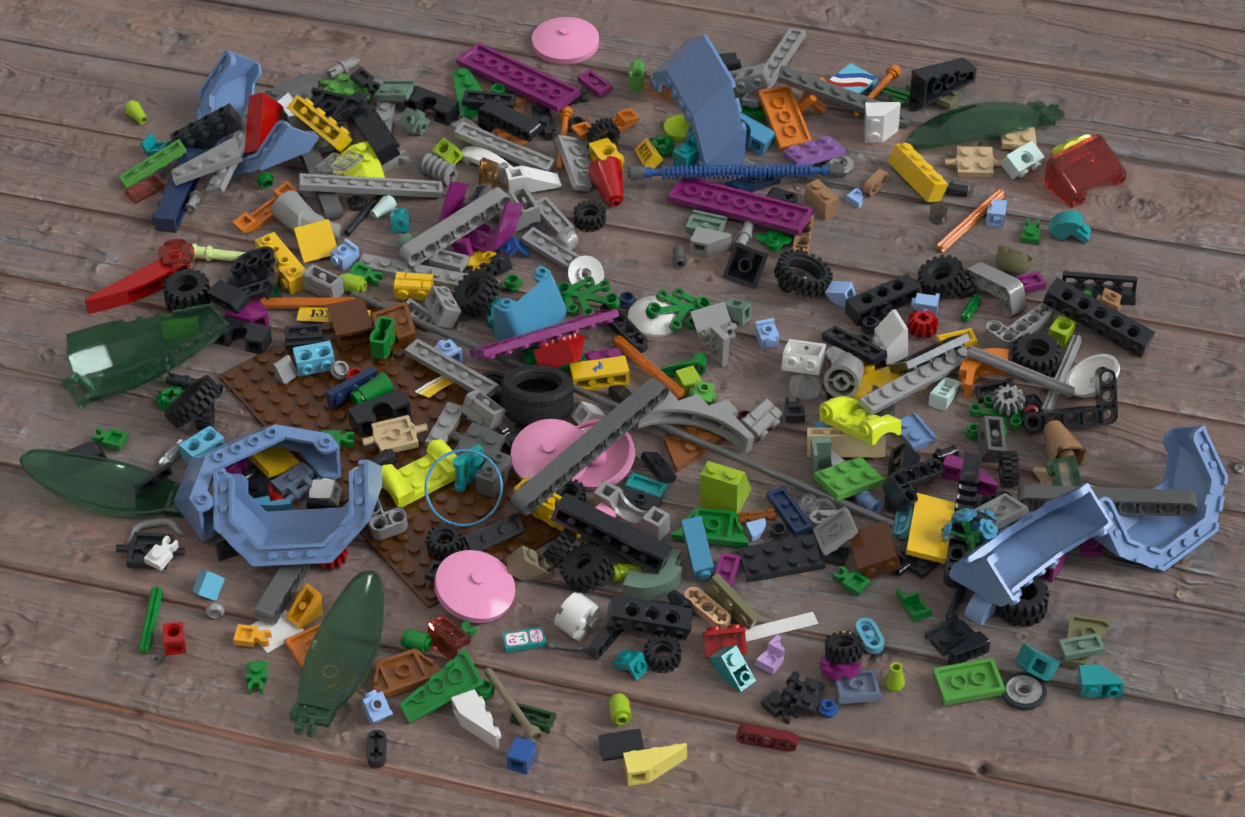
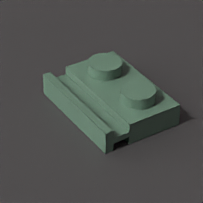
M384 80V84L379 87L375 97L377 101H407L413 92V87H416L415 80Z
M693 210L685 226V232L694 234L697 226L723 232L728 217Z

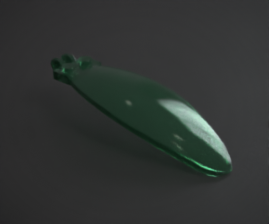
M1007 101L972 103L953 108L931 118L912 131L905 143L912 145L914 150L959 144L1009 134L1038 125L1055 126L1056 120L1063 119L1065 114L1064 111L1060 110L1058 104H1050L1047 107L1042 101L1028 102L1027 104Z
M49 449L29 450L20 457L22 468L32 479L56 496L81 508L121 517H144L165 514V516L184 518L174 504L181 481H172L166 478L140 496L133 485L152 473V471L129 463L94 455Z
M374 570L362 571L352 578L328 611L311 642L300 675L298 699L289 713L290 720L297 721L294 729L296 735H301L305 729V723H309L307 736L311 738L317 732L318 726L329 728L337 714V710L360 688L375 662L383 634L385 609L382 580Z

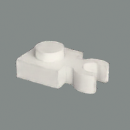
M169 536L164 537L162 545L155 544L144 557L145 563L162 571L173 558L172 552L178 549V541L175 540L172 544H168L170 543Z

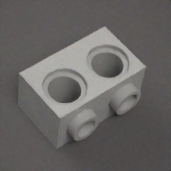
M432 286L424 304L436 326L453 328L461 310L449 288L445 286Z

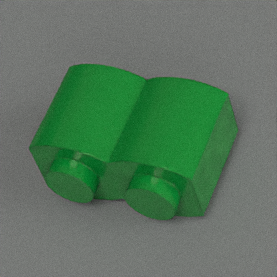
M380 316L376 320L375 329L370 335L372 358L385 360L390 355V346L396 340L393 317Z

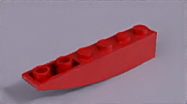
M176 249L85 298L87 312L92 314L109 310L163 290L164 280L170 274H174L175 271L191 269L190 262Z

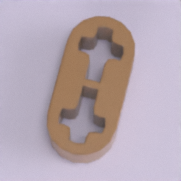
M878 169L865 182L863 193L869 196L875 195L888 181L889 173Z

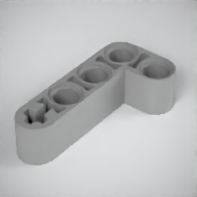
M979 262L964 270L966 279L970 278L976 287L1000 298L1002 310L1007 317H1012L1026 309L1025 290L1019 279L983 262Z
M1041 303L1008 327L996 320L988 321L985 327L984 340L993 348L1009 349L1010 355L1013 353L1016 339L1021 335L1025 336L1026 333L1032 334V332L1040 334L1051 326L1054 309Z
M355 467L351 471H356L359 467ZM377 499L374 508L376 511L372 513L371 519L367 523L373 538L383 540L406 531L408 527L406 512L401 508L384 512L379 499Z

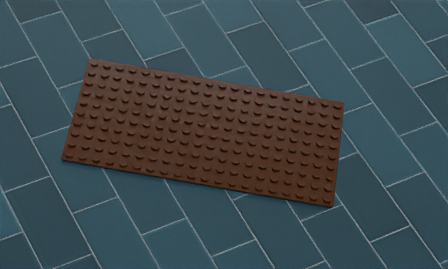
M378 297L372 298L379 302H382ZM365 304L367 310H371V313L379 311V309ZM370 313V320H371V323H372V326H373V330H374V329H375V325H374V321H373L372 314ZM323 322V342L330 341L335 361L346 362L349 370L359 368L364 371L374 366L378 370V374L383 371L390 379L394 390L400 388L410 401L411 416L409 418L415 426L425 423L427 425L428 431L417 433L419 447L395 453L398 459L394 466L396 470L426 456L427 447H425V440L447 402L463 406L465 397L470 391L456 383H452L431 397L415 392L425 384L442 376L405 354L404 349L418 339L416 336L399 342L396 335L395 342L390 346V355L384 360L372 358L370 342L338 348L330 322ZM285 342L221 373L220 380L263 427L277 424L321 432V430H341V434L354 432V447L348 448L344 445L340 447L341 477L335 480L342 488L339 506L335 507H343L349 501V471L360 466L358 460L371 461L380 453L379 448L375 444L363 446L362 438L373 436V432L359 437L349 423L348 409L355 406L352 398L333 409L327 405L326 391L346 381V378L336 379L330 371L299 377L297 375L286 384H283L275 378L273 364L289 355L296 368L293 350L286 351ZM464 414L455 432L463 435L471 423L476 422L470 421ZM379 416L376 418V422L389 420L391 418L388 416ZM450 439L447 445L454 450L459 441ZM502 446L501 452L511 456V452ZM289 451L300 463L304 462L311 468L299 452ZM514 469L503 485L502 498L496 511L482 523L469 527H459L463 538L517 513L525 531L481 551L497 558L505 566H507L506 558L522 545L535 551L556 539L562 532L555 527H551L545 521L535 518L532 514L524 515L510 505V499L514 494V487L521 482ZM314 472L315 477L312 478V480H314L315 478L318 477V476L315 474V472ZM455 481L428 494L433 508L440 516L454 523L469 524L483 519L493 510L498 501L500 490L494 498L477 492L476 481L466 486L465 491L457 492L454 486ZM381 488L378 499L382 508L397 507L387 490ZM423 496L403 507L408 527L403 533L383 540H376L371 535L367 524L359 533L427 608H432L440 602L435 593L434 582L425 580L424 574L432 560L443 562L444 557L438 560L437 556L433 558L432 554L428 553L426 534H428L429 529L432 530V526L438 527L439 523L445 526L446 522L439 519L432 512L426 497ZM448 539L438 541V543L447 544L451 542V540ZM463 540L462 551L468 550V548Z

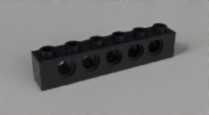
M1056 278L1047 290L1042 302L1139 357H1142L1155 334V331L1059 278Z

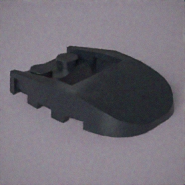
M263 246L239 256L231 267L230 272L232 275L227 278L226 283L245 292L251 299L250 302L261 300L262 298L270 299L279 279V263L273 248Z

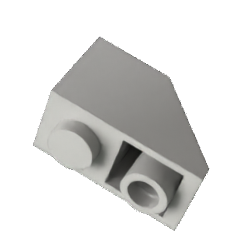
M697 226L690 240V254L708 258L731 249L732 234Z

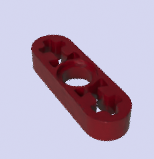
M749 724L740 725L736 734V739L740 743L786 752L795 751L799 740L798 736L793 732Z

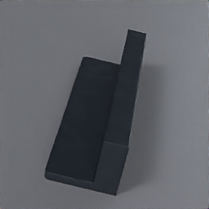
M906 443L890 450L887 477L896 470L920 463V455ZM885 495L884 508L890 512L895 508Z

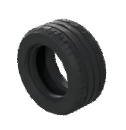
M546 365L521 366L509 371L502 379L500 406L506 409L505 416L508 419L525 426L544 419L564 421L573 410L574 384L569 375L558 368Z

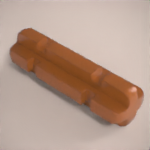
M769 508L765 511L762 509L747 511V513L740 512L737 513L738 522L742 524L746 521L751 522L763 518L771 520L775 518V511L773 508Z

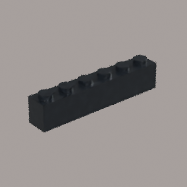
M360 91L350 95L360 98L364 102L363 106L349 116L365 140L368 141L381 164L383 165L401 155L398 150L400 147L399 143L392 135L390 129L387 128L379 113L376 112L366 95L363 96Z
M567 493L556 504L551 517L552 521L656 574H659L667 563L673 548Z

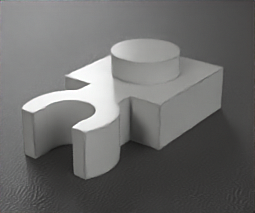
M406 150L399 151L401 155L383 165L381 164L383 172L398 168L399 164L409 163V156H406Z

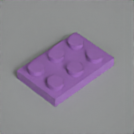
M823 136L815 141H806L798 146L792 145L783 150V157L794 166L798 164V167L800 164H803L804 167V164L809 166V164L846 155L845 148L830 136Z

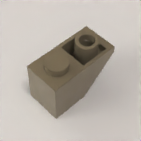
M523 545L506 558L508 573L522 581L548 579L554 576L553 564L546 557Z

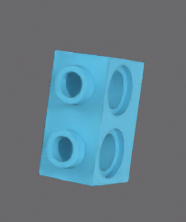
M330 341L293 348L298 377L330 371L331 365L335 362Z
M208 426L179 444L181 458L186 463H189L191 458L224 444L225 439L213 427Z

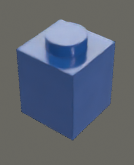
M516 737L507 754V769L528 775L537 756L536 742Z

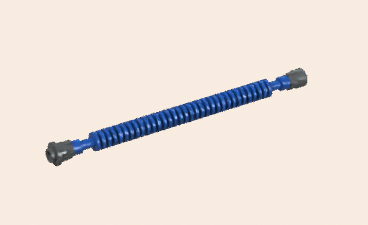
M844 163L822 165V167H812V164H809V167H807V164H804V167L803 164H800L798 167V164H795V168L793 164H790V168L789 164H786V168L784 164H781V168L780 164H777V168H775V164H772V168L770 164H768L767 168L766 164H763V168L761 164L758 165V168L757 164H754V168H752V164H749V168L747 164H745V168H743V164H740V168L738 165L735 168L734 165H731V168H729V165H726V168L725 165H722V168H720V165H717V168L716 165H713V168H711V165H708V168H706V165L703 168L702 165H699L697 169V165H694L693 169V165H690V169H688V165H685L684 169L683 165H681V169H679V165H676V169H674V165H672L670 169V165H667V169H665V165H662V169H652V167H645V165L633 166V164L627 167V178H630L631 182L633 180H645V178H652V176H662L663 180H665V176H667V180L670 179V176L672 179H674V176H676V179H679V176H681V179H684V176L685 179H688V176H690V179H693V176L694 179H697V176H699V179H702V176L704 179L707 176L708 179H711V175H713V179H716V175L717 179H720V175H722V179H725V175L727 179H729L730 175L731 179H734V175L736 179L739 178V175L740 179H743V175H745V179H748V175L749 179H752V175H754V179H757V175L759 179H761L762 175L763 179L766 178V175L768 178H771V175L772 178H775V175H777V178H780V175L781 178H784L785 175L786 178H789V175L790 178H794V175L795 178H798V175L800 178H803V175L804 178H807L808 174L809 178H812V174H822V176H829V178H844Z

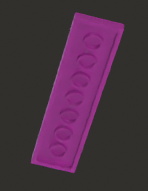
M479 42L456 59L458 66L467 67L471 72L496 84L500 83L505 88L556 112H559L580 96V89Z
M685 176L684 179L680 178L668 195V202L744 222L749 221L755 225L798 236L813 215V208L701 179H690L689 176L688 179H685Z
M618 309L597 311L469 350L471 358H478V360H489L496 358V355L512 353L515 349L529 348L531 344L545 343L547 339H558L564 337V334L578 333L580 329H591L597 327V324L611 323L613 318L619 317Z

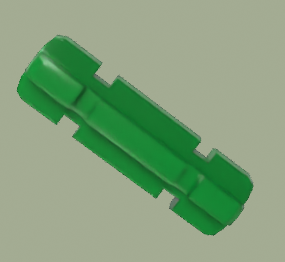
M974 293L960 314L962 321H970L971 316H973L978 305L982 302L981 294Z

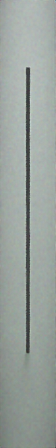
M352 291L350 297L355 299L363 297L365 304L379 310L391 307L356 291ZM412 316L414 325L451 339L456 343L471 349L483 346ZM502 354L496 355V358H494L515 368L527 366L523 362ZM574 385V393L611 409L619 405V403ZM666 423L651 425L840 507L845 506L848 510L879 523L887 520L890 528L893 529L896 522L844 499L836 501L828 492Z

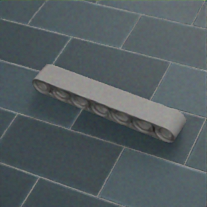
M494 188L404 244L400 248L399 255L410 266H417L502 213L505 202H512L511 197L502 189Z

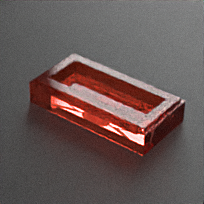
M153 175L126 189L125 195L136 204L163 190L165 186L162 181Z

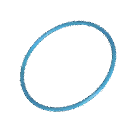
M470 449L453 450L442 455L430 467L425 480V497L432 512L442 521L459 527L474 526L487 520L498 508L503 494L502 477L497 466L486 455ZM458 452L475 453L485 458L496 470L500 482V494L493 510L483 519L469 524L454 523L440 516L433 508L428 496V480L433 468L446 456Z

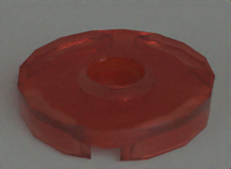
M184 239L168 240L158 249L160 263L170 268L184 267L191 263L195 256L192 243L189 244Z

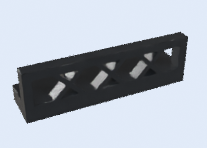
M1063 271V281L1081 291L1089 290L1093 298L1101 295L1104 288H1107L1122 295L1120 304L1135 305L1137 277ZM1066 278H1074L1076 281L1073 283L1066 282ZM1093 280L1095 282L1093 284H1087L1085 281ZM1112 281L1114 284L1105 285L1104 282ZM1125 282L1133 283L1132 287H1124L1122 284Z

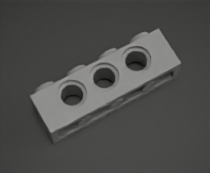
M765 63L729 71L736 85L733 88L735 96L768 88L770 76Z

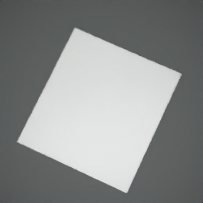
M284 610L275 625L261 620L251 625L258 626L259 631L264 629L271 630L272 638H264L269 639V646H262L267 653L283 645L284 639L304 631L303 628H297L286 618L288 614L286 610Z

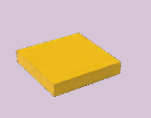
M329 219L294 228L303 264L330 257V252L337 248Z
M275 446V448L268 447L248 456L268 478L283 474L300 463L285 447Z

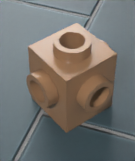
M1104 288L1101 295L1096 296L1095 299L1119 312L1122 305L1119 304L1122 295Z

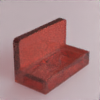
M445 614L429 622L427 633L433 639L432 646L447 659L451 660L453 656L458 654V649L471 643V636Z

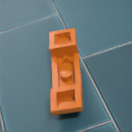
M632 108L616 112V118H612L621 133L637 123L640 117ZM585 121L572 125L571 129L579 138L588 140L586 132H588V127L591 128V125Z
M286 181L274 190V197L250 215L247 212L243 213L232 224L243 233H248L265 226L275 219L271 213L274 201L287 191H296L298 193V189Z

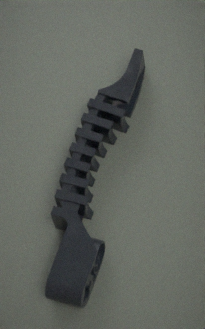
M965 452L954 513L964 508L973 509L983 455ZM961 523L952 524V531L965 535ZM950 535L943 574V582L948 587L959 585L958 582L951 579L949 574L951 566L965 557L967 551L965 539Z

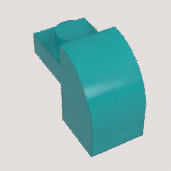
M1067 210L1058 213L1050 219L1048 232L1060 241H1063L1072 234L1085 244L1090 241L1091 228L1082 222L1083 214Z

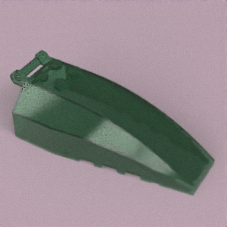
M209 303L187 307L186 309H176L172 313L165 315L155 313L154 317L144 319L142 316H139L133 321L124 322V320L101 323L66 334L67 357L73 375L65 377L61 384L75 398L77 406L85 408L89 403L138 388L174 371L196 357L229 329V323L216 307ZM78 383L86 395L82 396L74 384Z

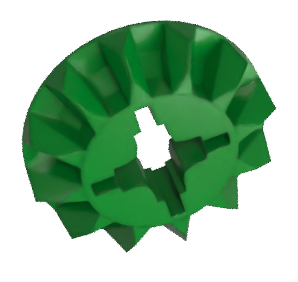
M656 135L655 138H650V142L661 156L669 155L675 150V142L670 136Z
M174 386L169 389L165 387L164 391H159V394L156 396L157 405L161 409L167 410L170 404L175 402L174 400L184 391H182L181 387L176 389Z

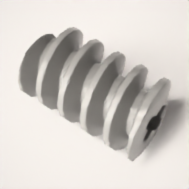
M427 153L419 165L420 173L437 181H442V183L448 186L450 181L455 182L458 177V170L455 169V164H449L448 161H444L442 158L438 159L437 156H432L431 153Z

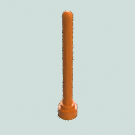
M895 64L890 65L886 70V76L867 97L875 99L891 80L897 79L901 75L899 66ZM855 110L853 114L855 117H858L861 112Z
M565 106L559 113V117L562 120L560 135L567 136L569 120L573 117L574 113L573 109L569 106ZM558 149L556 167L561 170L564 163Z

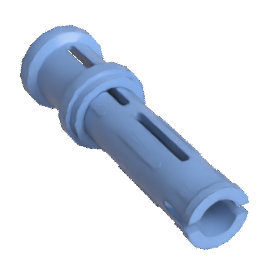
M864 490L852 496L855 498L857 505L877 514L883 508V502L873 498L869 491Z

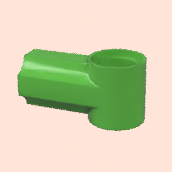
M634 59L630 63L629 89L633 92H640L644 89L645 63L641 62L640 59Z

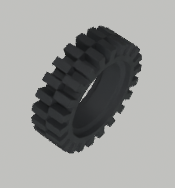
M790 249V251L786 250L782 253L774 268V276L778 278V283H782L781 286L783 288L789 287L787 291L792 292L794 290L796 291L795 295L799 296V293H801L802 297L805 298L807 295L809 298L823 296L832 281L833 272H831L830 267H826V262L821 263L822 259L820 257L816 259L814 258L815 254L812 253L810 256L808 251L802 253L799 249L796 252L794 249ZM789 267L806 270L817 280L803 278L794 273Z
M209 375L202 376V378L193 382L190 387L188 386L174 400L175 402L170 404L164 416L175 428L179 429L185 426L191 419L196 418V415L200 414L203 409L208 407V404L219 393L220 387Z

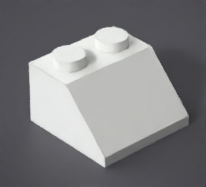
M900 102L865 103L863 128L865 143H883L898 132Z
M895 309L874 329L875 337H872L874 345L887 351L888 358L884 359L886 364L895 363L908 356V328Z

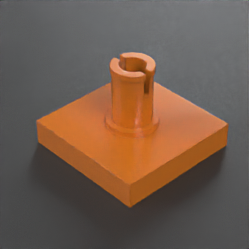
M807 92L802 93L797 102L801 113L811 106L822 115L828 106L817 99L818 96Z

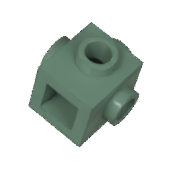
M406 107L398 123L406 127V132L415 135V133L422 135L427 129L430 120L425 117L426 114L424 112Z

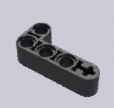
M492 99L488 100L477 111L478 126L490 133L494 129L499 128L524 141L531 142L543 130L539 121Z
M932 458L896 470L882 482L881 486L895 510L902 513L918 500L914 488L932 482L944 471V467L938 459Z

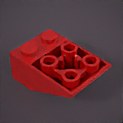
M578 333L539 344V349L534 350L538 365L556 368L581 360L585 334L578 336Z

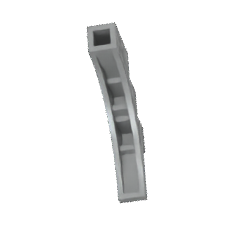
M669 391L666 399L635 425L637 428L666 423L699 427L726 438L744 453L752 450L754 441L753 434L737 419L738 410L727 399L708 406L698 394L678 401L676 396Z

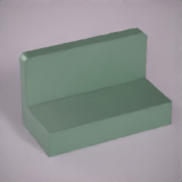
M831 436L811 438L810 469L812 481H815L813 479L814 472L830 467Z

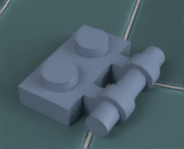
M301 462L272 480L271 484L282 496L290 493L286 498H290L291 503L295 500L299 501L312 487V478L315 477L314 471L304 462Z

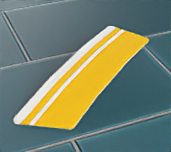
M440 376L415 392L431 397L454 382L444 376Z

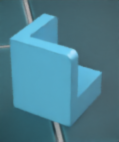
M200 569L192 592L216 601L225 578Z

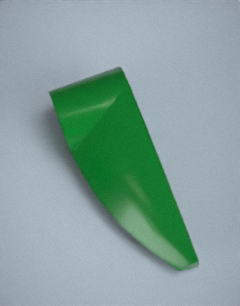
M694 352L690 359L674 362L659 369L668 377L676 378V370L694 366L698 375L702 376L706 372L707 357L702 352Z

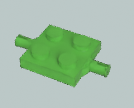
M341 73L333 81L324 78L320 80V85L326 86L323 90L347 96L360 91L363 96L366 95L370 102L373 100V95L366 94L367 88L361 89L346 74Z

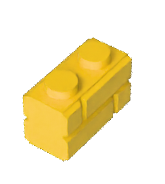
M396 272L393 287L394 298L401 300L411 298L412 300L424 301L432 286H434L433 274Z

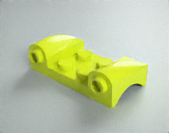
M849 396L835 397L820 404L821 422L872 446L886 433L893 432L898 436L901 435L900 419L889 414L882 417L869 415L864 409H861L858 400Z
M442 439L432 440L427 447L426 456L398 470L392 464L383 465L381 488L387 490L397 507H404L425 496V480L430 467L442 455L453 450ZM455 453L440 460L433 468L428 480V494L456 480L455 468L453 467V459L457 457Z

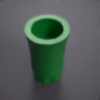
M381 371L350 395L356 406L393 391L394 387L388 376Z

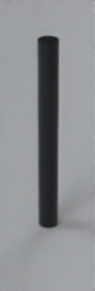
M374 195L344 231L345 235L350 236L384 195Z

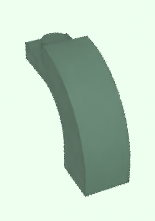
M673 548L666 565L659 574L629 570L623 583V596L651 601L665 597L670 591L675 590L682 581L683 559H681V550Z

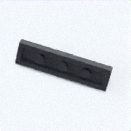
M836 325L821 333L822 340L851 353L873 366L888 358L886 350Z

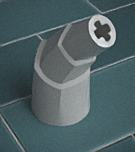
M287 191L281 194L271 207L272 215L293 233L296 227L325 220L324 217L316 214L296 191ZM330 221L334 238L339 241L342 225Z
M832 346L825 353V359L832 366L824 376V386L833 397H852L858 391L864 373L863 363L851 353Z

